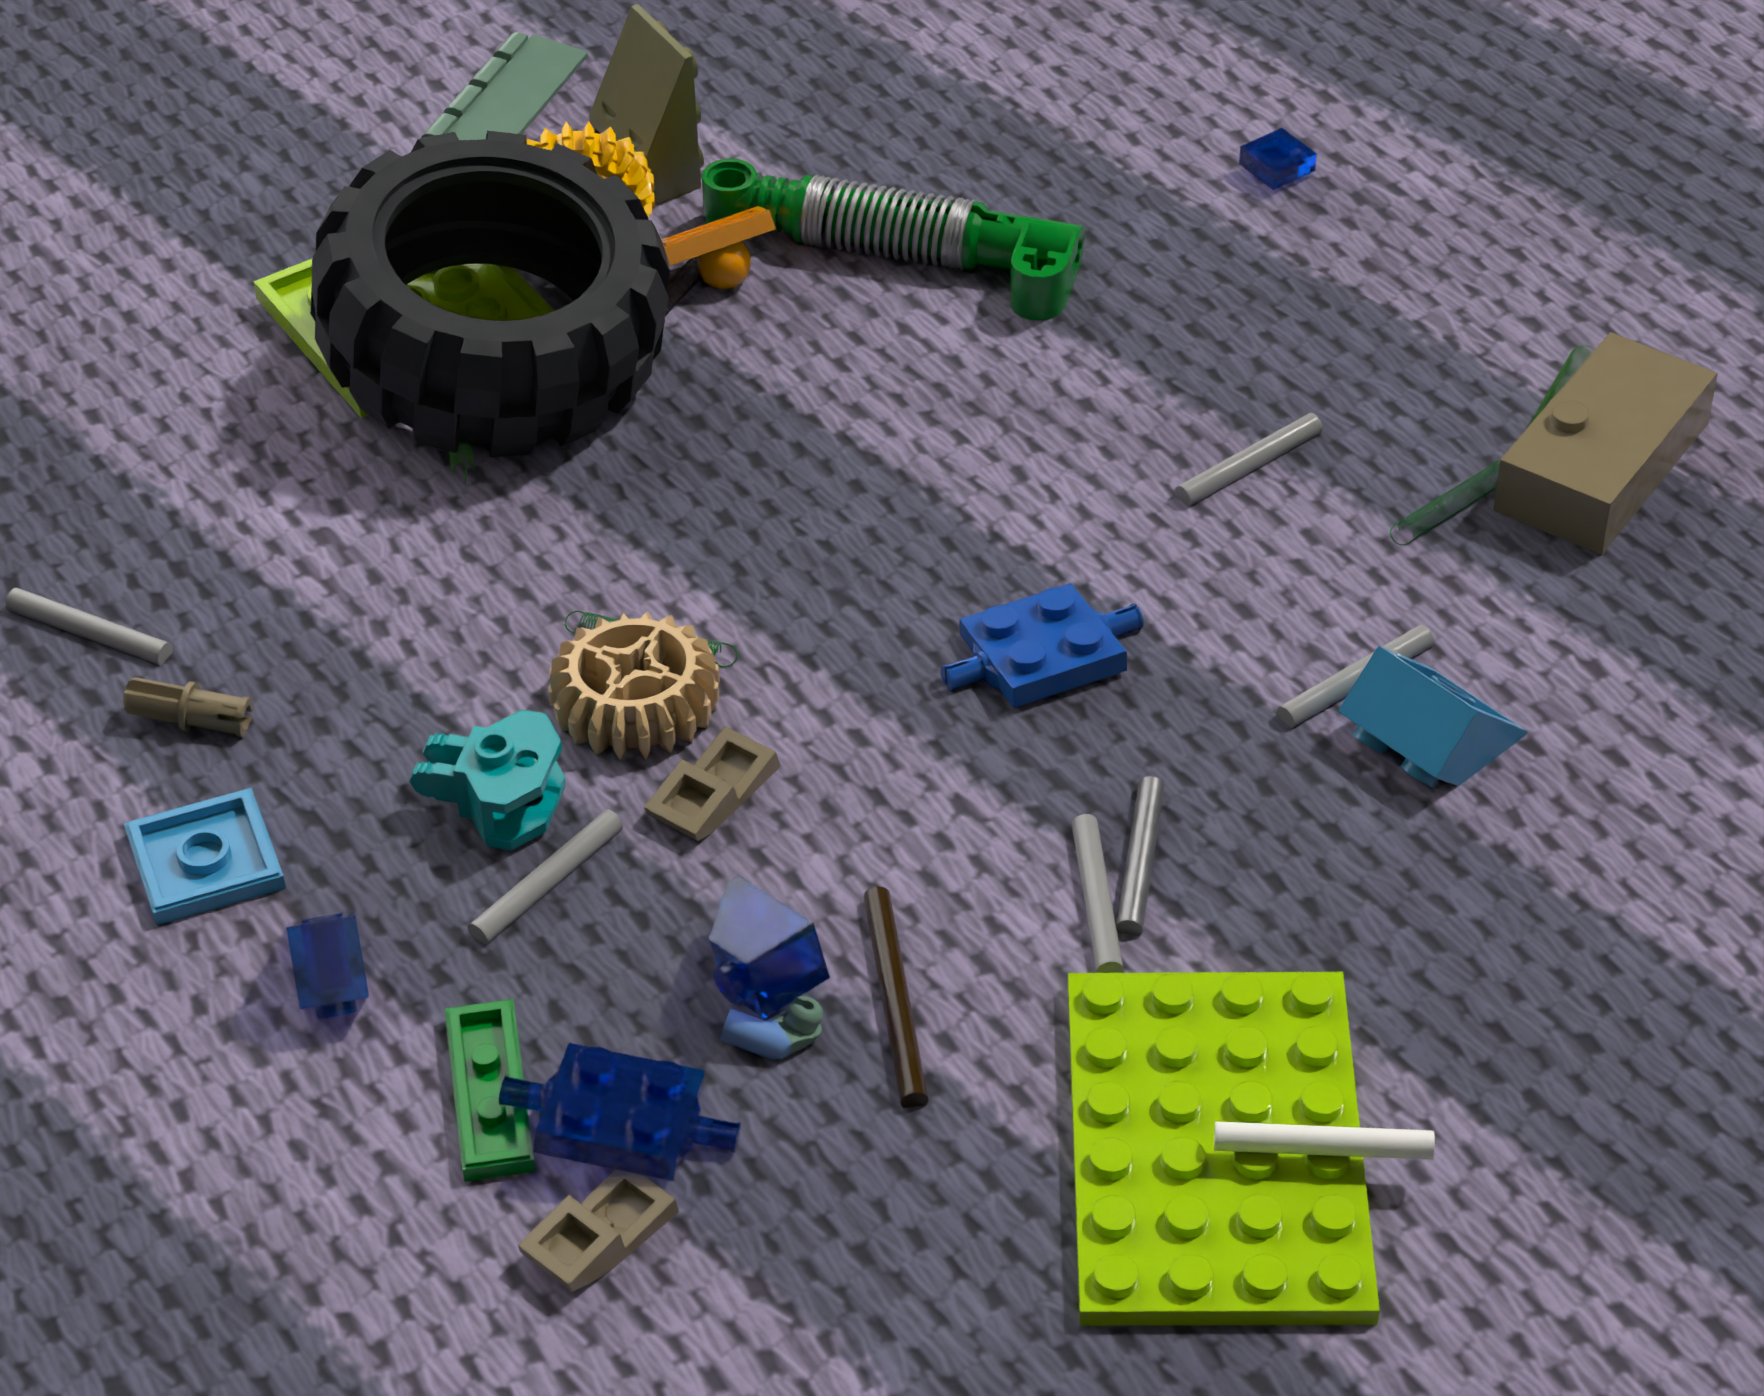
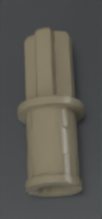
M135 677L128 681L123 695L124 709L128 714L178 723L179 729L186 732L193 726L244 737L253 718L251 716H244L245 711L252 712L254 710L251 697L243 696L242 698L200 690L199 684L189 681L184 687Z

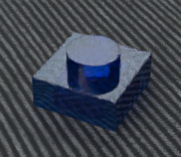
M1280 128L1240 146L1239 165L1272 190H1275L1314 172L1316 169L1317 153L1285 129Z

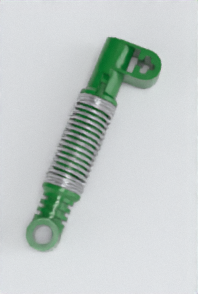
M726 158L716 160L708 164L702 173L705 224L758 206L770 210L776 228L771 232L779 233L783 229V232L792 235L797 243L810 244V246L815 245L821 248L825 245L824 240L822 242L821 235L825 233L827 247L829 249L833 248L835 242L839 251L844 248L843 243H845L848 252L853 250L852 246L850 247L851 244L854 245L857 254L862 252V247L860 248V246H863L867 256L872 253L869 248H873L876 257L881 255L879 249H882L886 259L891 256L888 251H893V256L896 260L901 258L898 254L900 252L905 262L910 259L908 254H912L913 261L917 263L920 261L917 257L919 255L924 265L929 263L927 257H931L934 266L939 264L936 260L937 258L941 259V264L944 268L947 266L950 269L954 267L955 270L959 268L961 271L963 269L972 271L979 265L1011 270L1010 307L1014 313L1029 320L1043 321L1061 314L1066 307L1082 261L1085 240V228L1083 225L989 211L983 202H975V200H964V198L955 200L953 196L945 199L943 195L935 197L933 193L926 196L924 192L916 194L914 190H910L907 193L905 189L897 191L895 187L887 189L886 186H881L878 188L876 184L868 186L866 182L859 185L857 181L849 183L847 179L840 182L838 178L831 180L830 177L805 175L800 180L794 179L789 182L788 178L780 177L776 180L775 176L766 175L763 178L762 174H757L754 166L740 159ZM836 183L837 187L834 192V184Z

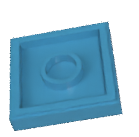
M252 788L124 823L130 848L156 926L286 889L284 875Z

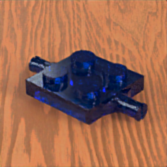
M568 1043L558 1072L549 1078L546 1084L505 1075L499 1093V1105H508L539 1112L533 1153L674 1181L681 1158L692 1149L694 1143L730 1150L735 1153L741 1131V1122L736 1123L700 1115L699 1100L704 1085L705 1070L682 1066L671 1061H657L613 1052L602 1047H588Z

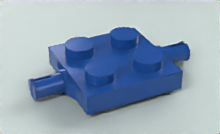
M1071 583L1049 588L1041 593L1004 605L993 606L985 611L960 618V635L972 651L973 657L942 665L940 669L941 677L949 691L984 679L989 685L1000 690L1011 706L1015 708L1127 671V651L1115 636L1142 629L1144 627L1143 616L1139 607L1134 603L1106 614L1098 613V611L1089 606Z

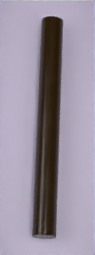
M872 887L864 893V903L902 1108L924 1106L928 1103V1094L889 890L885 887Z

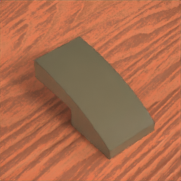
M724 726L694 765L683 759L678 763L644 806L645 812L656 820L699 841L713 833L778 770L781 765L777 753Z
M623 1161L581 1204L568 1195L518 1244L520 1253L569 1291L573 1292L610 1272L679 1213V1209L674 1197Z

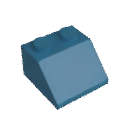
M1379 645L1338 709L1339 713L1357 724L1352 732L1353 736L1383 754L1391 747L1406 758L1401 768L1431 787H1434L1439 779L1460 786L1528 733L1527 730L1433 668Z

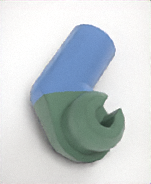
M798 996L791 999L786 1011L767 1021L731 1008L719 1040L770 1060H780L814 1043L822 1032L820 1023L823 1019V1009L816 1000L807 996Z

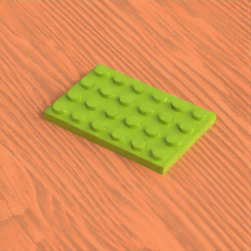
M1343 972L1068 973L1080 1326L1378 1325L1380 1308L1363 1157L1214 1151L1215 1122L1360 1128Z

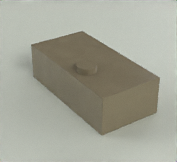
M1610 332L1500 459L1493 511L1603 555L1708 425L1718 373Z

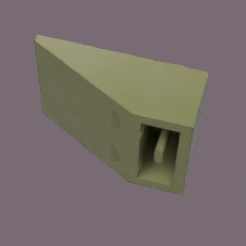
M639 4L631 6L591 108L589 121L594 128V133L601 134L611 126L616 134V141L630 137L634 145V152H644L648 168L651 169V173L654 176L655 189L652 192H654L655 205L701 188L700 168L704 166V157L698 144L697 124L701 122V111L695 99L694 79L698 76V65L692 51L688 47H683L668 33L661 21H656Z

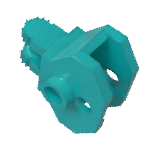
M523 709L488 727L474 725L469 737L453 734L447 736L444 733H435V735L429 736L422 752L428 762L416 763L408 782L411 783L415 793L418 792L421 796H427L428 799L434 797L435 800L457 803L459 816L473 820L486 846L513 850L547 831L566 788V779L556 761L562 751L561 739L546 713ZM538 797L542 799V801L535 806L524 805Z

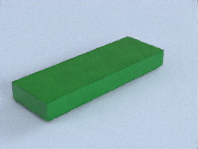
M509 999L445 1008L464 1182L535 1172L514 1000Z

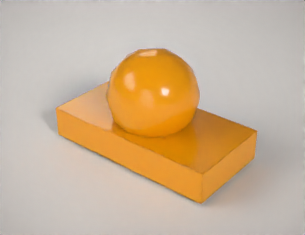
M757 206L661 240L668 265L671 266L697 257V269L703 281L713 288L725 290L740 285L749 275L751 256L747 246L742 241L775 230L776 228L770 210Z

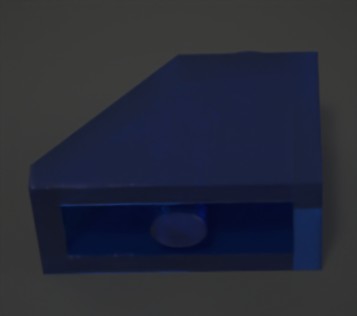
M739 875L727 881L709 937L717 967L713 969V977L720 992L732 1004L739 1002L765 1019L794 1001V998L804 995L830 978L816 928L812 921Z
M356 910L289 922L286 929L300 1009L315 1007L317 1019L357 1012L356 1000L368 998L369 989Z

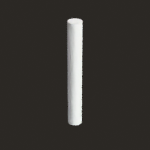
M1215 1122L1214 1151L1433 1160L1435 1136L1432 1130Z

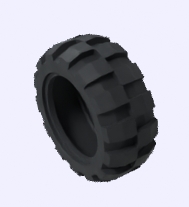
M487 130L486 139L459 140L455 132L417 139L411 153L400 156L392 150L385 152L362 167L349 187H343L330 205L316 232V252L312 257L310 314L315 321V341L336 380L342 388L349 387V392L360 409L386 428L391 429L400 422L413 428L418 443L457 453L459 444H462L459 442H465L469 445L489 447L490 457L530 455L538 441L554 438L562 447L596 431L607 418V410L619 414L652 374L653 360L661 352L668 303L667 289L670 270L663 242L652 220H649L640 199L617 175L605 179L598 176L592 158L558 143L552 150L528 145L527 136L523 134ZM492 264L516 268L539 276L564 291L573 299V302L557 311L535 318L512 321L482 320L461 316L441 309L422 299L406 285L427 273L450 266Z

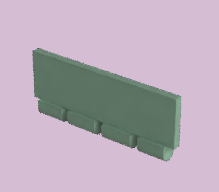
M513 32L497 49L493 57L470 80L469 85L462 89L447 106L444 113L433 122L421 138L455 132L459 140L486 139L487 130L523 134L588 57V51L534 34L528 39V35Z

